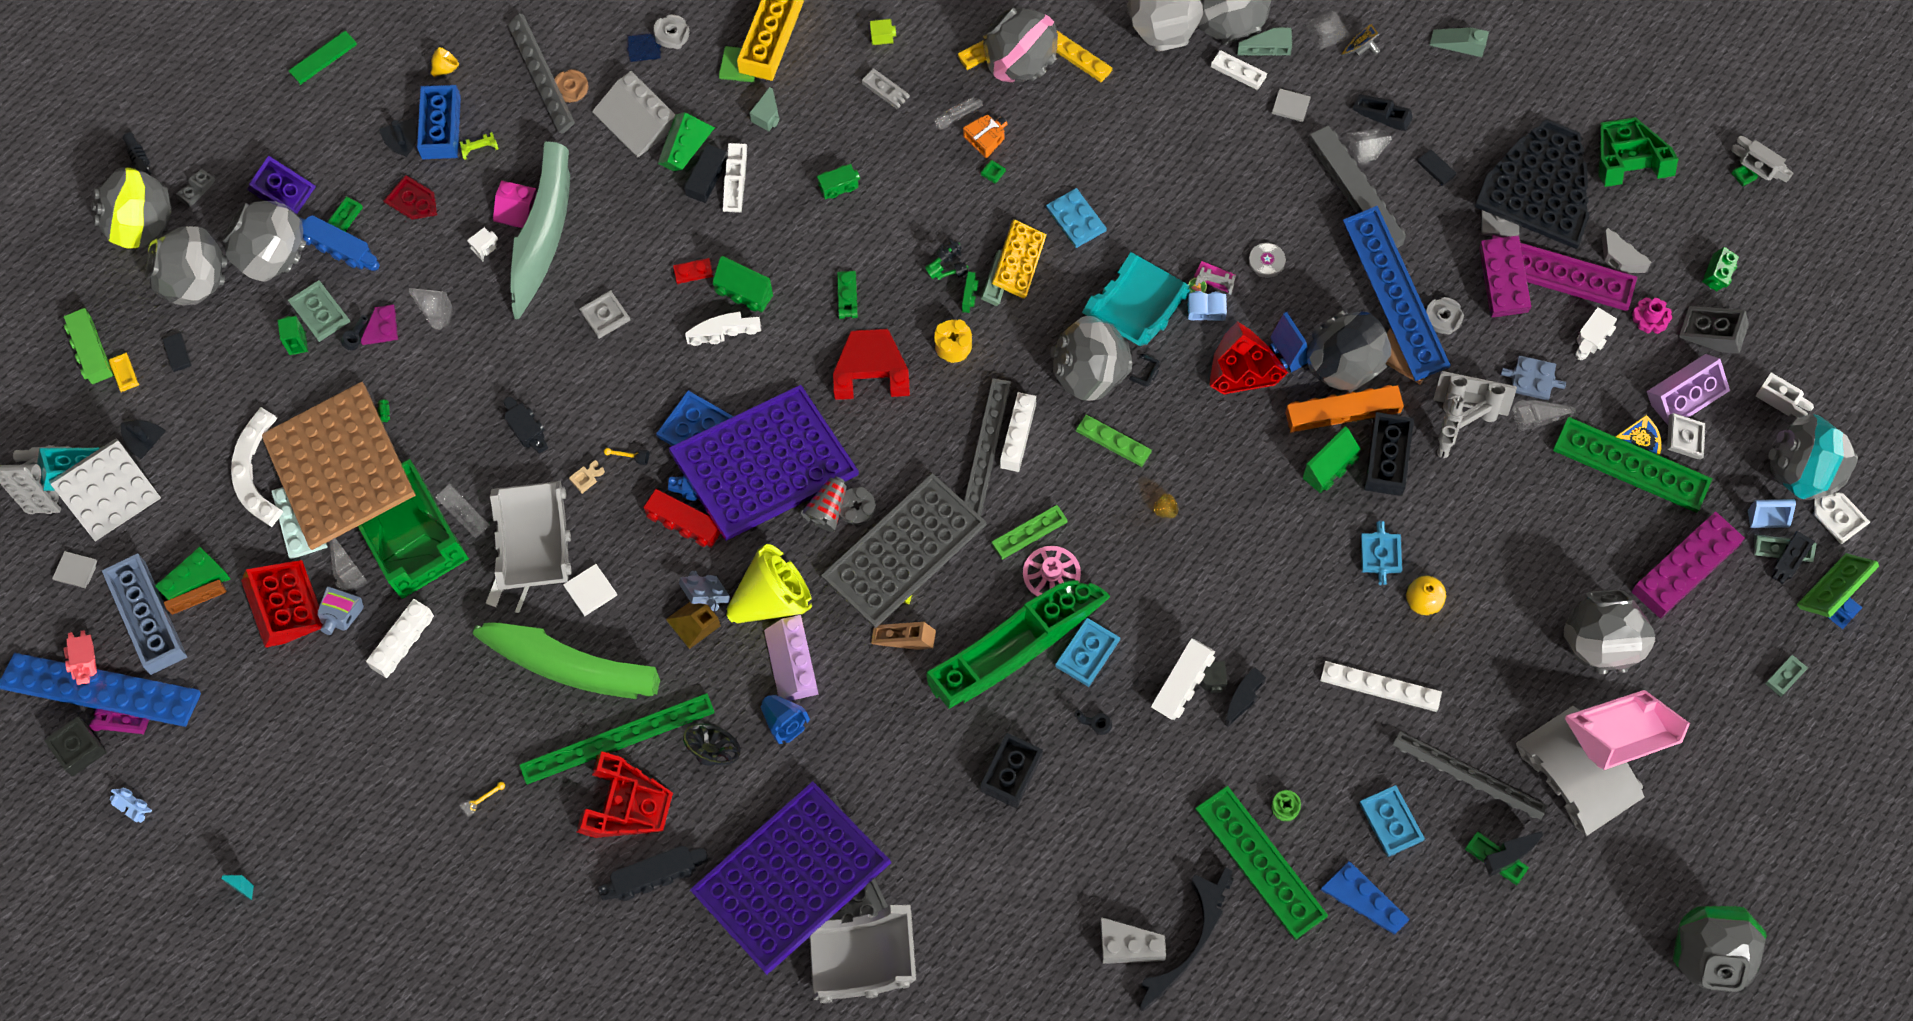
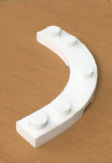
M260 407L246 425L237 441L232 457L231 475L234 490L243 506L258 519L272 527L283 511L264 499L254 486L251 459L252 455H255L262 439V434L268 431L277 418Z

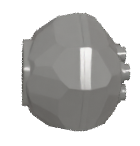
M1129 0L1127 3V10L1133 27L1148 45L1153 46L1156 51H1164L1187 45L1203 15V5L1200 0Z

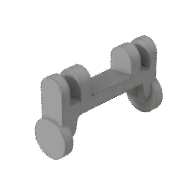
M1205 267L1201 268L1200 274L1197 276L1196 286L1203 281H1211L1223 284L1229 291V294H1232L1235 275L1232 276V279H1229L1230 274L1226 273L1225 277L1211 274L1212 269H1208L1206 273L1204 272Z

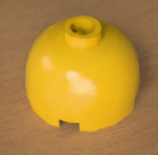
M1420 576L1409 585L1406 593L1407 602L1410 608L1418 614L1429 615L1437 613L1445 603V587L1435 577Z

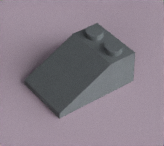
M1689 306L1679 336L1682 339L1719 352L1739 354L1749 326L1746 311Z

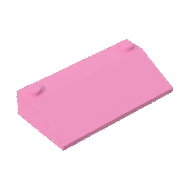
M1645 690L1566 715L1565 717L1588 758L1603 770L1682 743L1690 724Z

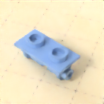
M126 788L111 790L114 793L110 797L111 804L121 812H125L128 807L125 815L135 822H143L145 819L144 814L152 811L147 807L145 801L132 796L130 790Z

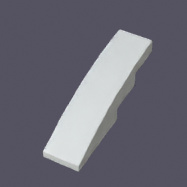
M728 144L723 212H742L747 144Z

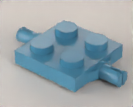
M1380 521L1376 522L1377 532L1361 534L1362 572L1378 574V584L1382 585L1383 582V585H1386V574L1402 572L1401 534L1385 532V522L1381 521L1380 524Z

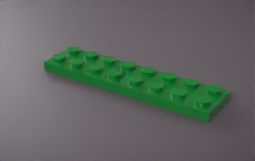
M1570 417L1567 418L1553 451L1696 513L1700 510L1713 479Z
M1228 786L1195 808L1197 814L1294 940H1297L1328 917V914Z

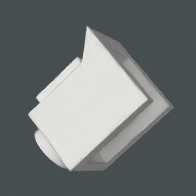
M484 227L467 241L471 245L470 249L483 261L484 255L487 256L496 249L498 238L492 231L488 232Z

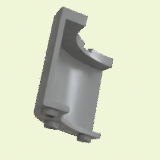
M561 481L491 489L490 500L493 521L498 522V525H496L497 532H495V546L498 557H496L494 572L498 590L568 582V575L572 574L568 558V541H571L570 530L566 528L563 500L566 499L565 487H561Z
M1572 706L1518 741L1516 745L1521 758L1537 772L1542 771L1548 777L1546 782L1556 795H1562L1567 803L1564 807L1574 827L1588 836L1643 799L1644 794L1641 782L1635 777L1627 762L1603 770L1588 758L1565 720L1566 715L1581 711Z
M890 905L878 911V916L876 917L872 915L854 917L853 922L842 923L841 919L828 920L809 937L813 1000H820V1003H830L832 999L858 996L874 998L878 997V993L910 987V984L916 981L911 905Z

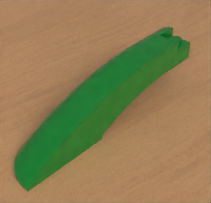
M1068 581L1056 585L1024 604V607L979 641L928 671L927 681L931 691L936 698L940 697L948 709L962 701L966 703L1041 654L1110 598V595L1092 583L1088 585L1079 583V581Z

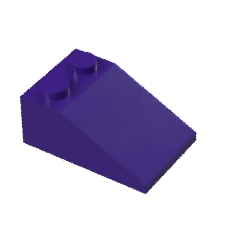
M268 156L248 185L247 190L265 201L285 204L298 214L316 186Z

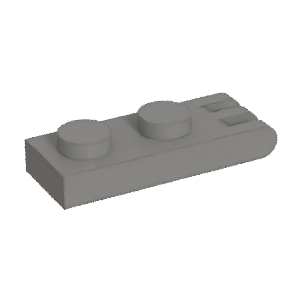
M874 68L862 79L864 86L896 109L905 102L904 99L907 100L910 97L907 92Z

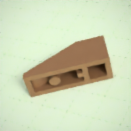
M925 622L879 625L873 629L871 644L915 650L933 649L936 630Z

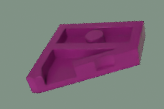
M395 306L375 307L361 339L362 345L398 340Z

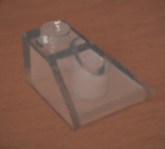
M1335 10L1303 22L1319 50L1351 38L1350 33Z
M1383 128L1347 133L1353 158L1359 164H1368L1370 161L1376 160L1392 140V136Z
M409 288V293L416 308L428 324L439 330L449 328L453 307L446 292Z

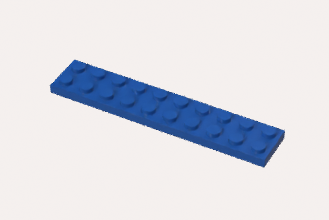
M1378 205L1344 219L1343 223L1414 380H1420L1449 368L1448 358Z
M14 653L0 679V689L128 714L134 717L147 718L186 727L201 695L200 690L98 669L97 673L90 677V683L77 685L76 680L72 678L71 672H67L65 663Z

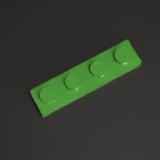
M1085 415L1076 429V432L1141 467L1152 451L1088 415Z
M1058 505L992 541V546L1001 560L1066 524L1067 518Z

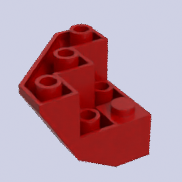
M1237 321L1225 333L1214 354L1209 385L1222 394L1275 386L1288 371L1265 342L1252 330Z

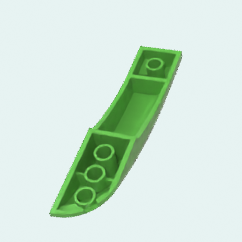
M484 623L482 627L479 625L474 627L473 635L484 644L514 663L556 682L590 692L636 699L637 694L653 696L658 693L660 678L655 667L615 662L580 652L546 635L544 629L503 623Z

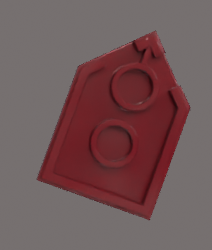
M407 175L404 176L383 201L411 220L437 215L434 192Z

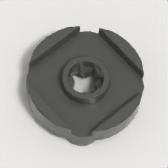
M864 487L846 490L839 516L843 521L852 525L867 523L872 518L876 509L874 497ZM853 503L861 504L859 506L860 510L852 509Z

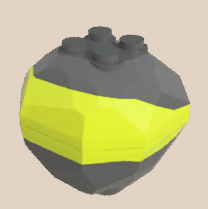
M119 168L111 174L101 187L94 188V200H91V210L95 211L96 214L93 216V224L101 230L109 242L124 248H139L148 245L159 238L163 231H167L171 216L168 189L147 173L132 168Z

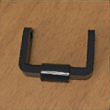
M1141 354L1140 358L1154 363L1155 366L1151 369L1147 382L1134 376H1130L1129 380L1148 387L1152 380H1155L1159 372L1160 362L1155 358Z

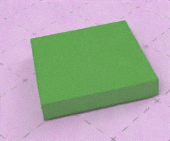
M725 46L719 74L720 79L746 82L755 81L754 76L739 73L737 59L742 48Z

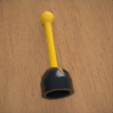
M610 448L604 449L605 455L614 454L632 457L640 465H647L650 456L648 450H638L635 454L613 451Z

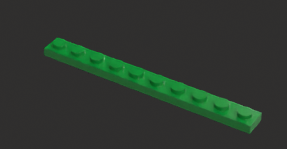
M708 693L522 763L520 768L525 783L528 785L596 759L601 751L612 753L715 712Z

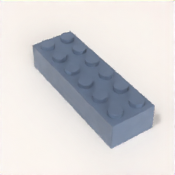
M137 553L102 570L140 661L149 674L152 675L187 658L143 558Z

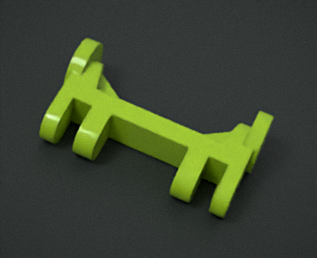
M490 132V137L484 134V139L471 143L469 139L466 140L467 144H463L461 141V152L464 160L467 159L466 156H468L471 150L486 145L495 147L498 150L499 148L493 133Z

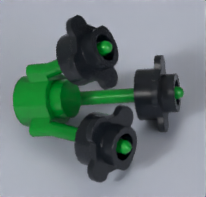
M949 238L947 245H940L937 251L939 257L925 266V269L932 279L937 277L940 280L945 276L957 273L958 278L964 276L967 279L966 273H968L969 266L965 262L962 263L960 258H958L959 262L954 264L955 269L944 273L941 272L944 270L940 264L941 261L945 263L948 261L952 262V258L957 254L962 255L960 253L962 249L960 243Z

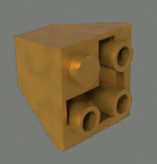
M689 602L666 619L689 649L721 626L718 617L707 604L701 603L692 604Z

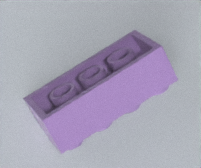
M1705 354L1648 390L1647 394L1651 406L1668 425L1670 414L1675 413L1688 418L1729 392L1730 388L1721 360Z
M801 615L781 619L765 629L764 632L778 696L792 701L818 695Z

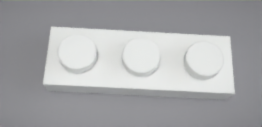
M1221 50L1211 63L1212 68L1256 90L1260 88L1267 76L1266 72Z

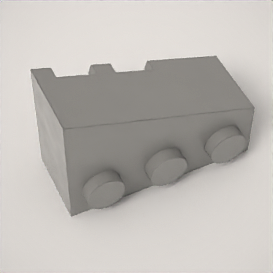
M1101 918L1103 964L1165 961L1164 935Z

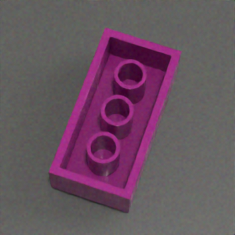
M1519 236L1481 241L1479 251L1491 318L1528 313L1531 308V301Z

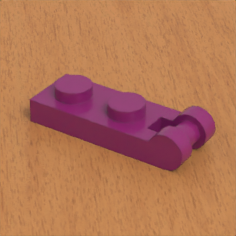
M96 709L94 712L95 718L91 720L89 728L94 731L109 730L144 734L149 719Z

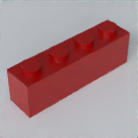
M655 489L644 506L647 518L654 522L657 520L662 522L663 526L669 530L676 529L681 536L687 539L689 537L695 539V542L702 547L707 545L712 548L721 534L710 516Z

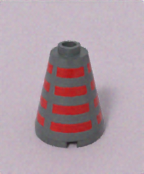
M837 476L829 478L801 511V517L808 522L811 519L815 526L826 531H835L847 487L844 484L845 481Z

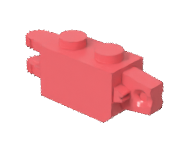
M85 630L80 631V637H74L72 632L68 633V639H66L67 647H64L65 659L69 658V660L65 661L66 670L71 672L72 678L76 680L77 685L90 683V677L97 673L91 635H86Z

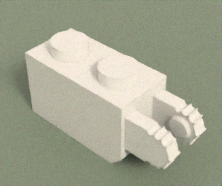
M1597 307L1576 339L1579 344L1575 354L1579 360H1584L1590 352L1594 354L1597 349L1601 350L1607 341L1605 337L1607 335L1611 336L1615 331L1616 327L1614 324L1617 319Z
M1770 373L1756 395L1757 398L1788 416L1792 414L1798 418L1808 415L1805 410L1811 411L1814 408L1811 402L1802 397L1804 395L1802 390L1773 373Z

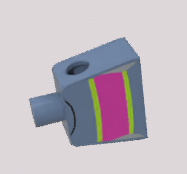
M327 586L318 610L320 622L323 623L321 631L331 635L335 628L343 631L347 630L364 607L361 598Z

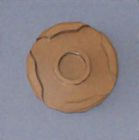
M568 70L565 73L561 72L554 79L565 102H576L582 99L588 91V81L580 71Z

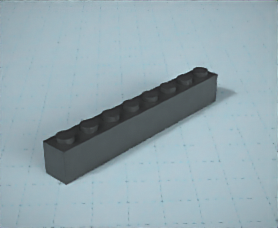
M1328 125L1310 134L1308 144L1356 214L1378 205L1396 247L1402 246L1406 237L1404 230L1401 227L1399 228L1393 214L1388 212L1384 201L1379 199L1375 188L1372 185L1370 186L1364 172L1359 170L1355 159L1350 157L1346 146L1339 141L1337 133L1334 130L1332 131Z

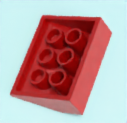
M302 560L246 569L241 582L265 648L288 643L321 629L323 623L320 622L318 616L319 604Z

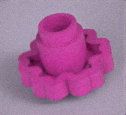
M1644 298L1640 300L1632 312L1633 322L1638 323V329L1645 333L1653 331L1658 334L1666 330L1668 323L1672 319L1671 309L1666 308V302L1659 298H1654L1653 300Z

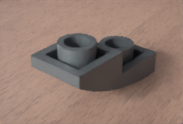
M203 169L188 179L189 184L176 193L177 199L188 207H191L215 181V178Z

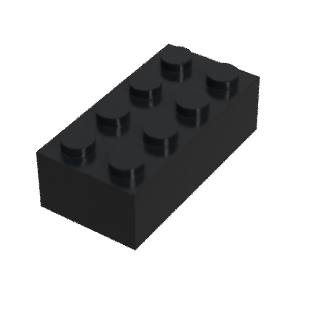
M1376 412L1372 425L1364 490L1397 496L1403 495L1406 488L1414 418Z

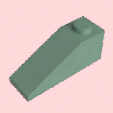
M1272 28L1244 40L1238 44L1237 55H1291V28Z
M1476 28L1433 30L1430 45L1482 57L1489 31Z

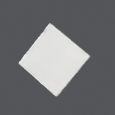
M597 564L563 584L584 616L617 596V593Z

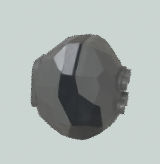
M1342 310L1312 331L1313 340L1310 342L1307 351L1308 367L1317 379L1328 386L1339 390H1347L1351 393L1387 368L1386 362L1391 356V345L1380 321L1368 312L1360 311L1348 314Z

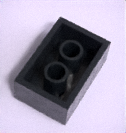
M1006 733L980 785L981 792L1017 809L1043 757V749Z

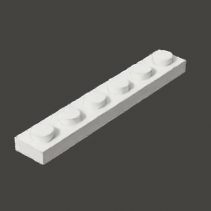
M1325 661L1320 680L1435 712L1438 711L1442 694L1441 691Z

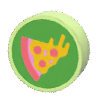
M1197 278L1190 280L1188 284L1190 285V293L1194 291L1206 292L1207 284L1205 281L1196 286Z

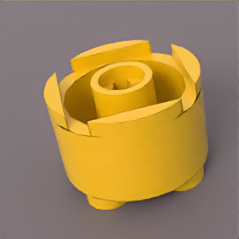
M948 320L937 326L934 338L935 350L938 356L951 363L964 360L972 349V333L970 328L963 320Z

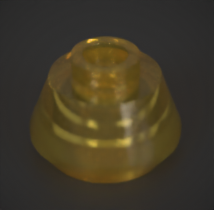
M1164 493L1155 502L1154 511L1161 518H1175L1178 514V505L1172 495Z

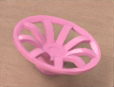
M1046 546L1037 549L1027 558L1023 567L1024 582L1030 592L1037 597L1042 594L1039 591L1047 581L1050 582V589L1055 587V581L1059 584L1064 582L1062 576L1080 582L1081 570L1077 559L1071 552L1058 546ZM1046 551H1057L1055 557L1048 558ZM1041 553L1044 562L1040 564L1032 559ZM1064 553L1071 560L1061 563L1059 559L1061 554ZM1029 564L1040 569V571L1028 575ZM1074 564L1076 574H1070L1063 569ZM1043 577L1039 585L1034 589L1029 580Z

